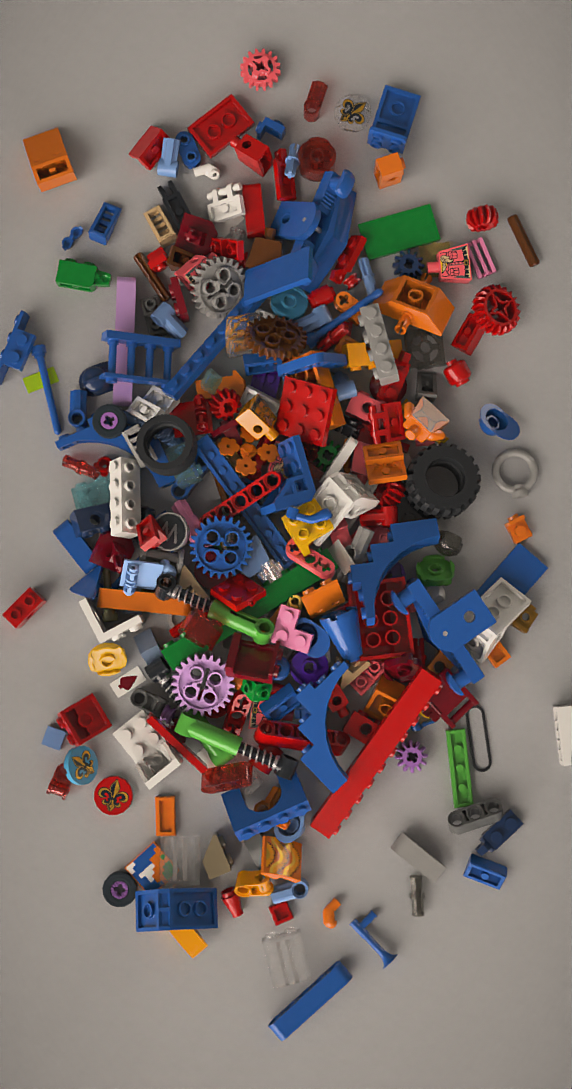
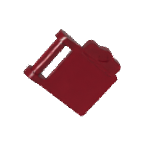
M445 667L438 674L442 678V689L437 695L433 694L430 698L431 704L426 711L422 710L421 713L434 722H437L441 717L453 730L456 727L455 724L473 706L476 707L479 702L465 686L461 689L464 694L463 696L457 695L449 687L445 674L447 671L450 675L453 673L449 668ZM467 697L468 701L449 719L447 715Z

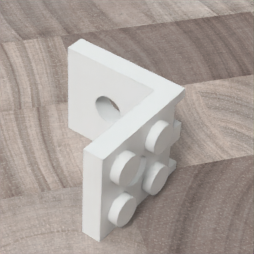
M85 598L79 601L100 644L111 640L113 642L126 637V632H136L143 628L142 624L146 622L143 615H137L107 631L92 600Z

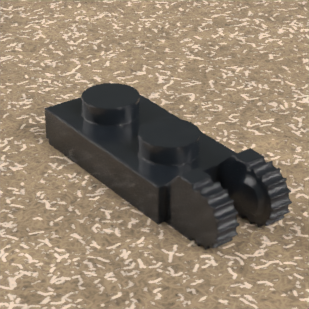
M172 180L168 181V186L173 193L172 195L167 197L161 185L157 188L166 209L179 231L184 212L189 214L191 212L180 192L177 191Z

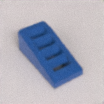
M104 202L88 231L89 239L107 245L122 209ZM105 211L113 213L114 215L111 216L109 214H106Z
M242 354L246 376L277 371V366L283 364L280 358L274 361L273 357L267 360L265 355L259 357V354Z

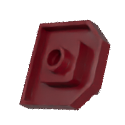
M184 212L174 246L195 255L206 256L211 253V237H217L218 233L212 221Z
M227 418L226 421H221L219 423L220 426L213 433H210L214 441L225 436L229 439H235L236 444L240 447L243 445V440L237 430L242 426L235 419L230 420V418ZM239 449V451L236 453L243 459V457L240 455Z
M111 530L100 534L89 562L122 574L124 559H131L135 550L132 539L111 536Z

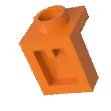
M517 513L507 518L509 522L504 524L514 544L533 536L524 519L526 518L524 514L519 516Z

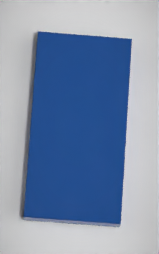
M307 246L246 270L243 302L249 305L312 281L313 249Z
M518 543L479 587L477 593L481 597L502 577L525 595L548 567L523 545Z

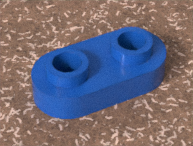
M187 131L178 133L175 139L180 140L179 154L183 164L189 169L198 167L201 164V155L193 136ZM183 138L188 139L185 143L181 142ZM190 155L195 156V158L192 160H190L188 157Z

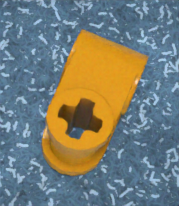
M243 870L237 874L234 892L240 897L268 896L273 892L274 885L270 881V877L264 875L265 878H263L261 870Z

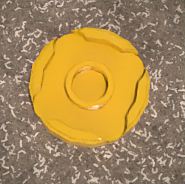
M115 643L99 644L92 648L88 654L90 670H94L101 676L115 675L127 663V655L124 648Z

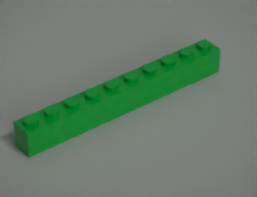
M320 547L315 550L331 560L335 565V570L339 568L327 548L323 550ZM314 557L308 560L305 559L307 563H313L316 560ZM295 563L297 567L289 570L287 568L279 573L280 577L276 580L271 578L264 582L262 585L266 589V596L256 601L253 607L247 606L240 611L260 618L289 600L290 597L292 598V595H297L322 578ZM327 567L326 569L323 568V572H325L326 570L330 571L329 567ZM205 619L196 625L198 628L191 632L189 629L180 634L181 639L174 642L171 640L164 644L163 647L165 649L161 652L171 669L175 671L177 666H182L181 660L188 662V656L194 659L195 653H198V655L202 654L233 635L237 630L213 619L210 621Z

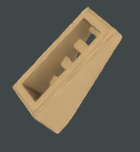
M160 205L143 213L161 247L165 248L176 241L177 235ZM158 214L161 215V216H159V217H157V218H155L154 220L151 221V218L155 217V216L158 215Z

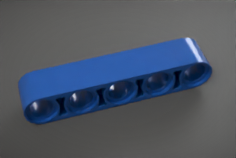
M340 961L335 962L275 1016L268 1024V1027L281 1041H284L352 979L353 975Z

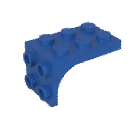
M385 85L373 125L369 129L367 143L376 149L384 148L390 153L398 152V154H403L421 96Z

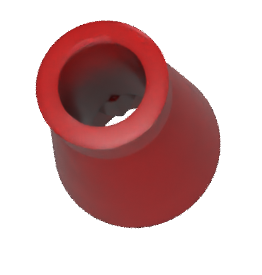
M231 886L221 892V900L231 912L233 918H236L244 912L240 896L234 892L235 886Z

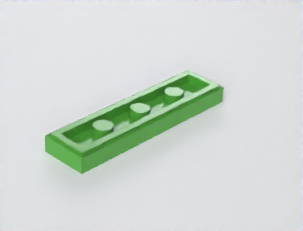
M465 728L445 730L454 808L473 805L474 802Z

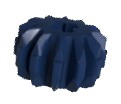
M410 249L407 250V254L401 251L400 257H394L395 263L392 264V268L396 269L394 275H406L417 279V276L422 275L423 272L421 270L425 267L421 263L423 258H416L418 255L417 251L413 255ZM408 263V266L411 264V269L405 268V264Z

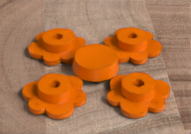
M243 426L240 428V437L245 439L247 443L240 447L236 444L235 439L223 437L221 442L217 444L221 455L233 456L240 449V455L243 459L237 460L235 470L238 473H242L243 476L256 473L257 463L252 461L256 453L261 456L260 459L262 461L267 460L270 463L275 462L276 457L279 456L277 446L274 444H263L262 447L256 449L250 443L259 439H255Z

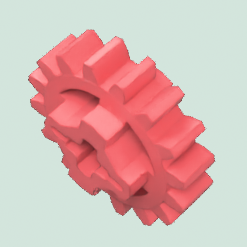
M264 48L261 52L255 49L254 54L249 51V58L243 57L244 63L240 64V69L242 70L240 73L241 77H244V84L249 82L250 89L256 86V91L260 87L264 91H266V86L272 88L273 82L277 83V76L281 74V70H279L280 63L277 62L278 57H272V51L266 54ZM269 64L272 65L273 72L271 71V68H269ZM248 68H249L250 71L252 72V76H250V74H249V72H248Z

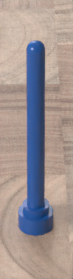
M381 288L376 289L318 331L308 332L306 334L307 345L311 349L318 345L317 342L320 341L321 337L360 311L359 308L369 305L383 295V290Z
M45 344L35 345L32 347L31 354L37 359L54 433L59 435L62 430L44 359L46 357L45 353H47Z

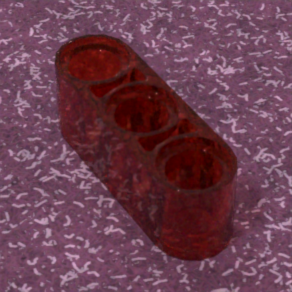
M242 761L208 768L202 773L201 791L207 794H214L251 786L253 764Z

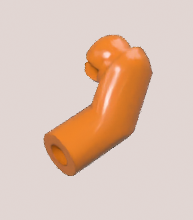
M333 898L323 909V923L331 929L337 925L334 912L341 906V903L336 898Z

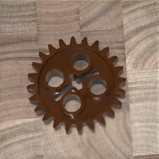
M268 315L267 319L261 316L260 321L254 319V323L249 322V326H246L244 339L248 349H253V354L259 352V357L265 355L267 360L273 357L274 361L277 358L284 361V357L292 359V355L298 357V353H303V349L306 348L307 336L306 331H303V326L298 327V322L292 323V319L287 321L284 316L278 319L277 315L274 318Z

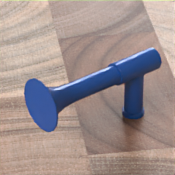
M371 910L361 922L355 918L349 925L379 954L383 961L384 969L396 958L397 954H390L384 950L365 929L378 917Z

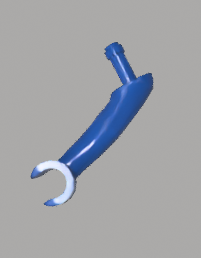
M288 507L286 513L288 518L309 524L325 521L333 516L327 508L313 515H304L299 513V509Z

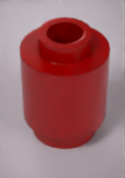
M327 284L311 291L307 295L312 309L323 304L328 305L334 302V297H336L333 287H329Z

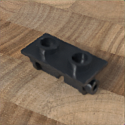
M344 415L346 424L342 425L341 434L348 438L351 436L354 439H358L360 435L358 430L365 426L360 424L359 420L352 417L348 418ZM341 426L338 427V428H335V429H333V430L339 432Z

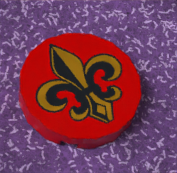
M120 776L104 778L97 784L94 791L96 806L108 815L123 813L130 807L133 800L132 787L126 779Z

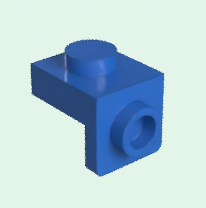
M265 117L263 122L260 121L256 127L257 139L261 141L265 132L283 140L286 134V127L278 120L273 121Z

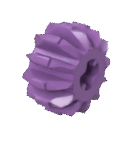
M412 740L408 741L409 746L402 742L401 745L404 749L402 750L397 747V751L401 755H395V759H402L397 763L398 767L404 765V772L409 767L411 773H414V767L421 771L422 769L419 764H427V762L422 760V758L428 757V754L422 753L426 748L424 746L419 748V741H416L414 746ZM409 752L413 754L416 753V756H414L415 759L413 761L411 759L407 760V757H409L407 754Z

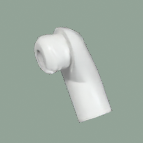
M210 163L193 168L195 177L206 175L213 180H217L221 174L220 170Z

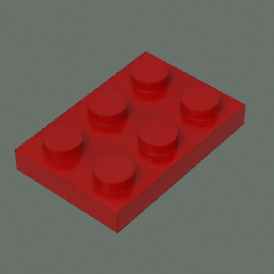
M230 94L187 127V130L209 158L212 159L230 145L234 136L240 137L252 128L255 122L235 97Z

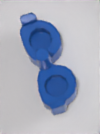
M81 226L73 227L70 232V238L65 237L62 240V248L65 251L69 250L73 246L74 241L83 234Z

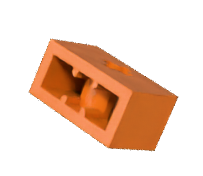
M398 152L376 159L373 173L379 190L401 183L406 166L403 157L400 158Z

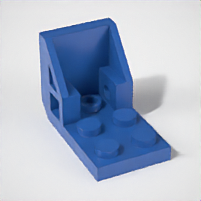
M300 435L292 436L278 443V453L283 460L284 474L288 479L280 487L269 493L260 507L262 516L310 502L316 493Z
M168 888L135 891L136 932L218 928L217 888Z

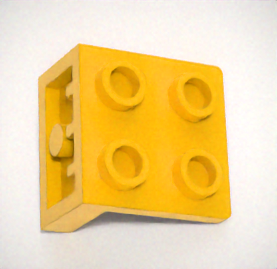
M315 498L296 508L299 509L300 514L313 515L322 510ZM286 515L281 517L285 529L304 557L311 553L308 547L311 545V542L334 529L329 519L309 524L288 518Z

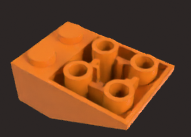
M58 127L23 139L33 174L41 192L77 180Z
M329 578L319 584L320 588L315 590L314 587L303 591L301 601L310 619L346 602L337 579L332 581Z

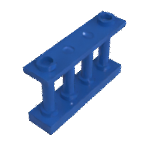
M106 330L102 333L101 341H105L109 345L108 372L102 373L99 379H103L106 383L111 384L120 381L161 386V389H163L171 380L172 353L181 347V340ZM119 343L126 344V347H128L127 375L116 373L117 345ZM138 346H143L146 350L145 377L134 376L135 350ZM156 348L163 349L164 352L163 379L153 378V359Z

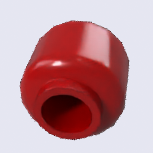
M454 358L446 363L447 367L443 370V374L449 385L456 386L457 388L470 381L471 371L465 360L457 361Z

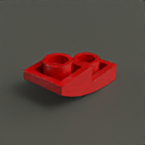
M211 237V252L215 253L219 258L224 256L234 260H244V240Z

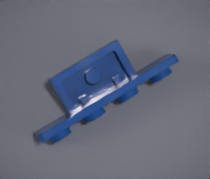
M22 310L16 316L13 331L7 337L8 343L0 354V385H2L9 367L21 372L23 371L37 338L35 335L24 331L30 316Z

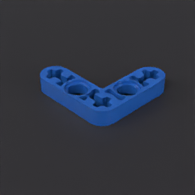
M319 352L278 365L277 372L278 377H285L315 367L340 368L348 365L345 354Z

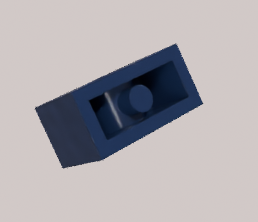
M110 502L73 510L69 517L76 538H90L96 533L102 534L111 530ZM90 519H94L97 525L92 524Z

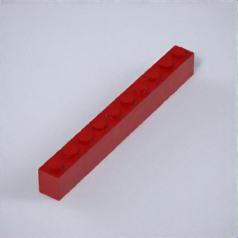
M421 665L345 771L349 776L348 780L334 794L330 792L310 822L312 828L330 839L332 834L336 835L339 832L342 820L349 818L353 811L351 809L353 805H358L364 796L362 794L363 791L373 785L375 781L373 777L377 772L380 774L386 766V763H384L386 759L393 757L397 751L396 746L399 741L403 742L409 734L407 730L411 725L414 727L420 719L418 716L422 710L426 711L431 704L430 698L433 694L437 695L442 689V678L424 665Z

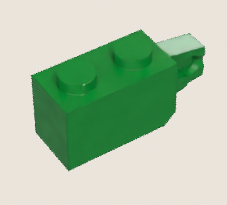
M66 258L65 260H59L55 282L59 287L92 293L96 290V287H110L112 275L100 271L94 263L84 262L82 264L77 263L74 259Z

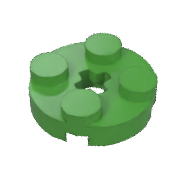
M428 555L423 557V561L417 563L416 576L424 587L449 586L455 576V565L451 560L450 562L445 560V556Z

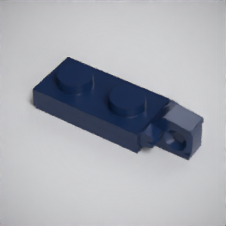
M508 809L500 821L493 823L482 834V837L479 839L482 843L475 848V851L481 857L488 851L492 853L524 823L511 809Z

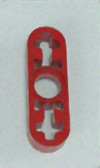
M241 689L234 693L222 726L223 730L229 732L233 724L234 731L231 733L237 736L241 734L252 703ZM243 697H246V699H243V701H242V706H240V700H239V699H242ZM235 712L242 713V716L238 719H235L232 717V714Z

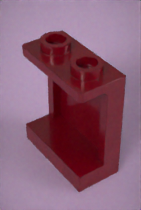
M234 632L225 665L226 676L273 684L274 677L277 678L280 666L277 665V662L282 660L283 656L280 641H276L275 645H259L253 641L242 640V634Z

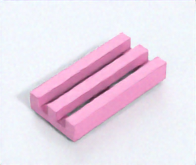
M482 237L470 243H465L468 244L470 262L478 280L496 273L495 266ZM477 244H479V246H480V248H481V250H482V253H483V255H484V257H485V260H486V262H487V264H488V267H489L490 271H488V269H487V267H486V264H485V262H484V260H483V257H482V255H481V253H480V250H479ZM472 246L484 271L482 274L470 247Z

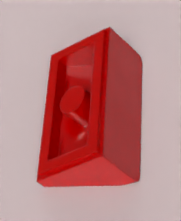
M472 313L467 315L451 343V346L469 356L472 355L485 332V328L480 329L481 325L475 323L477 319L472 316Z

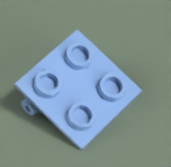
M124 559L119 586H123V591L127 596L134 594L135 588L155 590L157 578L162 574L164 564Z

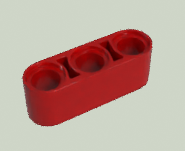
M261 183L242 185L247 239L264 237L265 220Z

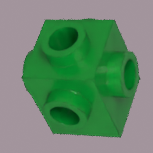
M243 679L241 691L252 702L269 700L273 684Z

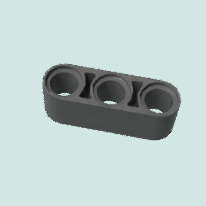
M490 798L451 812L448 815L450 831L453 834L460 835L500 821L503 817L502 803L496 798ZM492 808L498 809L497 812H490L489 810ZM474 814L480 815V817L477 819H474L471 816ZM454 821H461L459 825L453 824Z

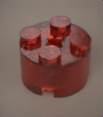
M312 137L300 146L298 152V163L300 164L298 168L301 176L313 182H320L325 171H334L336 151L327 139Z
M195 609L194 612L189 611L177 632L181 634L183 631L186 633V639L202 648L206 645L209 647L208 651L212 652L224 632L221 628L223 624L216 619L210 621L205 618L206 614L199 609Z

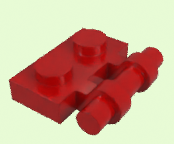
M401 401L380 404L381 412H377L376 405L368 406L369 414L367 415L372 429L370 436L373 437L374 444H381L380 436L385 435V442L406 439ZM382 418L384 429L379 430L378 419Z

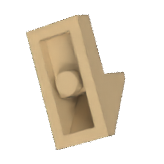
M184 565L181 569L179 585L184 590L191 586L193 588L190 590L191 593L195 592V595H201L204 599L208 598L209 596L186 565Z
M336 656L335 663L338 660L340 662L343 661L339 656ZM369 660L349 663V668L337 682L342 690L371 665Z

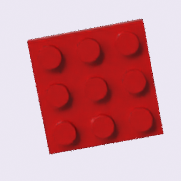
M285 376L275 430L279 434L288 437L300 435L301 441L326 447L338 389L292 376Z

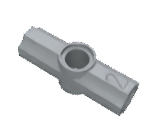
M360 525L351 545L345 547L355 564L367 562V549L374 535V531ZM340 569L337 580L348 584L347 574L344 575Z

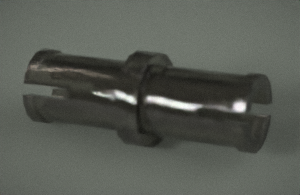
M411 875V893H409V898L412 899V916L421 917L424 916L423 898H425L422 888V875Z

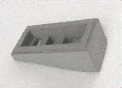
M137 424L122 432V435L138 464L143 468L146 465L141 461L136 452L137 447L133 446V443L137 441V436L129 439V436L140 431L141 427ZM150 445L149 452L156 461L158 458Z

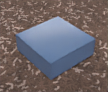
M48 725L41 744L60 751L67 732Z

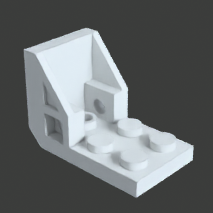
M339 471L328 476L313 497L322 509L327 508L331 511L333 516L329 520L333 524L334 529L344 518L353 519L373 509L380 502L357 476ZM333 530L314 540L313 543L316 546H321Z
M502 577L481 596V599L497 622L464 645L470 655L481 664L503 637L507 627L531 603L529 598ZM467 611L464 614L466 622H471L474 619L472 611Z
M141 710L116 730L113 735L134 760L138 773L150 790L181 765L183 759L177 750L169 745L146 722L148 714Z

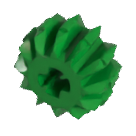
M332 440L329 446L326 443V447L316 446L318 451H312L313 455L318 456L314 457L312 462L319 461L316 468L318 469L322 465V472L324 473L339 451L337 450L340 448L339 444L332 447L334 442ZM326 452H328L329 455H333L330 461H328L327 458H323Z

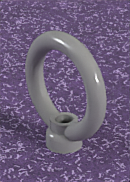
M509 449L497 456L492 466L494 482L503 491L512 493L513 499L528 496L527 490L534 485L538 475L537 464L533 457L520 449ZM509 457H520L528 463L530 476L524 484L510 486L501 479L499 473L500 466Z

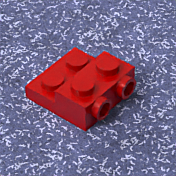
M93 693L57 714L59 718L56 719L60 728H65L68 732L66 737L72 746L75 744L76 747L112 727L111 722Z

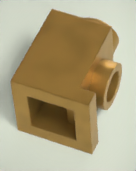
M530 604L510 625L522 633H527L538 616V613L535 612L536 608ZM524 613L528 614V619L526 621L522 618V615Z

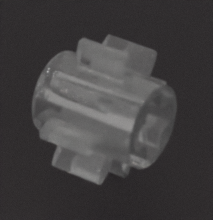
M272 559L260 566L263 571L259 574L263 581L268 580L272 583L283 576L281 571L284 568L280 562L275 563Z

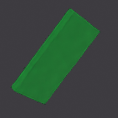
M430 204L358 224L360 235L367 239L364 249L369 261L441 240Z

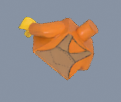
M424 396L416 405L405 399L401 407L406 419L403 427L407 429L405 435L409 440L416 438L421 443L429 440L436 441L438 444L449 440V437H446L442 429L450 420Z

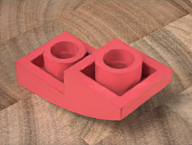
M380 659L369 660L371 665L349 684L361 697L384 673V663Z

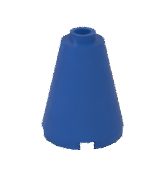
M356 606L345 607L346 611L335 610L319 619L345 661L348 660L349 663L358 661L360 659L359 656L363 654Z

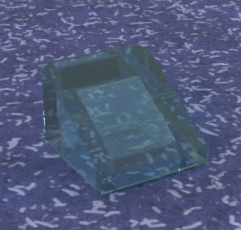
M209 368L200 383L201 389L210 394H215L222 382V377L212 368Z

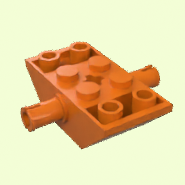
M423 273L420 280L403 275L384 281L381 287L383 295L374 300L373 304H379L381 314L399 320L394 327L395 332L399 333L402 328L400 334L404 335L408 326L412 325L442 336L455 307L440 288L430 285L433 280L430 274H428L427 279H425L427 273Z

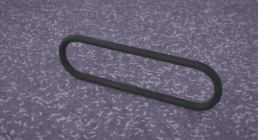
M477 705L476 707L473 706L472 708H478L482 713L485 740L489 760L488 767H486L485 769H479L475 764L474 750L468 716L469 711L466 713V722L473 767L479 772H485L490 769L492 761L486 727L484 710Z

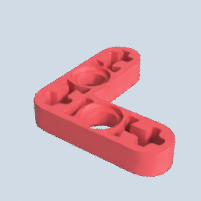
M292 538L286 544V555L288 558L322 579L327 580L334 576L335 565L331 560L311 549V545L308 546L311 553L305 557L299 548L298 551L294 550L291 552V548L295 549L297 545ZM312 556L316 560L313 563H307L305 558ZM327 567H329L330 571L326 570L325 572H323V568L326 569Z

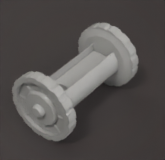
M151 548L146 552L142 549L139 551V561L159 563L161 560L167 559L170 561V565L176 568L177 574H180L182 564L184 563V549H180L178 554Z

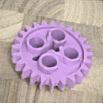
M203 652L202 657L195 653V659L188 656V662L181 660L182 667L177 666L175 670L178 673H173L172 676L176 679L171 682V685L176 686L172 689V693H178L175 700H182L179 705L180 707L187 705L186 712L192 708L193 715L197 711H200L201 716L204 715L205 711L211 715L213 709L218 713L219 706L222 708L226 707L224 701H231L228 695H234V691L230 688H234L235 683L230 681L234 680L235 677L226 676V662L221 664L220 656L216 660L213 659V653L209 658L206 657L205 652ZM198 668L202 674L195 676L191 670ZM206 668H209L210 671L206 680V685L204 686L202 697L200 700H198L197 697L205 674ZM212 674H218L221 677V679L216 682L213 681L210 678V676ZM193 687L196 689V693L189 694L186 688ZM211 692L215 695V698L209 700L205 697V694Z

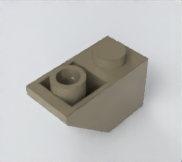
M218 831L213 834L202 861L209 880L232 870L231 865L234 864L231 854H226L224 849L227 846L223 835L219 836Z

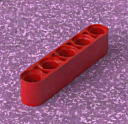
M277 470L266 473L205 513L200 518L199 525L200 522L206 525L207 517H211L214 521V515L217 516L218 520H221L223 506L228 507L230 510L229 516H225V520L228 521L230 516H236L280 487L284 482L283 474ZM272 474L278 477L276 485L270 483L269 478ZM255 485L261 487V495L254 493L253 488ZM239 496L245 498L246 503L244 506L239 505L237 501Z
M262 720L253 735L255 742L265 746L302 751L308 744L313 745L298 729V724ZM327 729L328 739L334 756L343 755L351 741L349 735L342 731Z

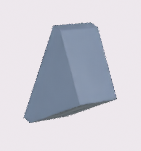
M151 628L133 637L140 655L147 665L159 656L166 661L161 652L162 648Z

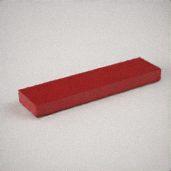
M152 712L146 716V722L200 773H204L208 769L207 764Z

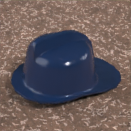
M108 361L93 365L81 373L79 387L81 390L88 392L87 396L96 397L113 391V384L99 379L102 373L108 372Z

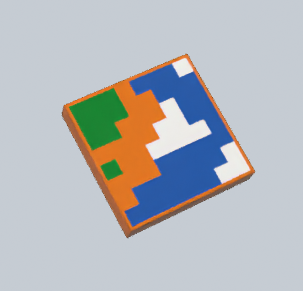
M155 841L125 866V869L143 890L160 889L180 871Z

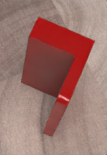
M150 126L129 152V155L132 158L138 159L147 170L151 171L159 161V158H161L163 139L170 137L163 129Z

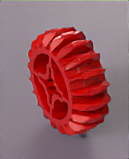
M500 284L483 287L481 291L476 293L472 301L474 305L471 309L475 311L472 316L477 319L475 323L481 325L480 329L485 328V333L491 332L492 336L509 333L516 327L520 319L518 315L521 311L517 309L520 304L515 301L517 297L512 296V291L507 292V287L501 288Z

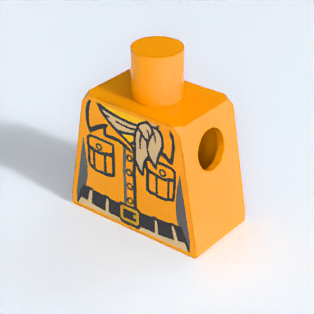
M259 394L244 404L235 419L255 439L265 435L270 441H273L279 435L273 427L277 418Z

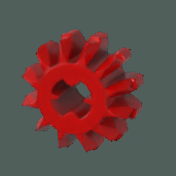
M486 204L473 207L466 214V223L468 229L472 232H485L495 228L499 223L498 212L493 205L488 206Z
M225 386L222 391L217 389L216 394H211L213 399L208 401L210 412L217 419L222 418L225 421L228 416L233 418L234 413H239L237 408L242 407L239 394H236L234 389H228Z
M402 481L378 484L374 493L375 497L380 501L378 505L385 507L396 506L397 503H401V498L405 496L403 492L406 490L403 486L404 483Z

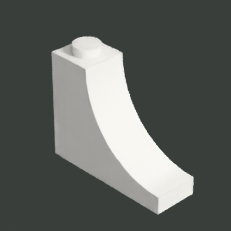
M572 704L553 706L559 762L563 766L572 765Z

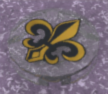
M348 94L342 97L335 106V121L344 131L359 132L369 124L371 106L363 96Z

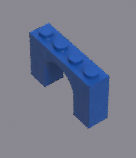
M295 772L292 780L276 775L281 786V797L273 808L264 812H256L249 809L239 787L221 794L233 831L239 842L248 840L261 832H266L274 826L284 824L297 816H303L312 810L297 772Z

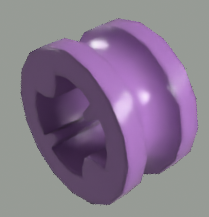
M167 705L160 716V720H165L166 724H170L177 709H171L170 705Z

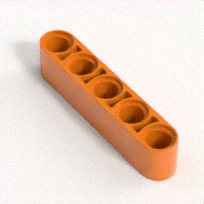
M99 588L97 607L191 616L192 607H190V604H184L183 601L178 602V599L171 598L163 601L158 599L155 593L135 591L131 596H127L123 590Z

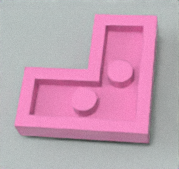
M281 604L271 642L276 644V641H280L281 646L308 654L314 634L296 629L301 609Z

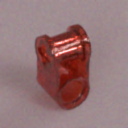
M64 762L57 766L46 794L50 795L52 793L62 797V800H66L71 788V782L61 771L62 766H64Z

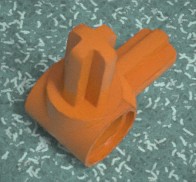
M273 786L266 799L261 800V802L254 806V811L262 812L273 808L281 796V789ZM289 820L277 826L286 830L290 826L291 821Z

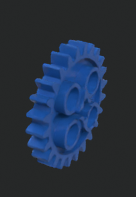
M214 515V521L207 517L206 525L200 522L202 528H195L194 530L197 535H191L195 542L189 543V546L195 548L190 551V554H196L192 561H199L196 567L200 568L203 566V574L209 570L210 577L217 573L218 579H220L223 573L226 578H228L229 572L235 576V569L242 572L243 570L240 565H248L245 558H251L252 556L247 552L253 550V547L248 546V544L253 542L252 539H247L250 532H243L246 526L242 525L239 527L240 520L233 523L232 516L229 517L228 521L225 520V515H222L221 520H218L217 516ZM211 531L216 532L218 535L214 541L207 539V534ZM229 533L237 535V539L234 542L226 540ZM220 542H223L224 546H238L239 548H223L222 551H219L218 547H204V544L218 546ZM208 551L216 553V557L213 560L205 558ZM229 552L234 553L236 556L231 562L225 560V555Z

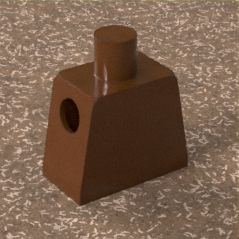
M265 227L264 238L255 237L245 267L253 268L282 257V242L275 241L277 229Z

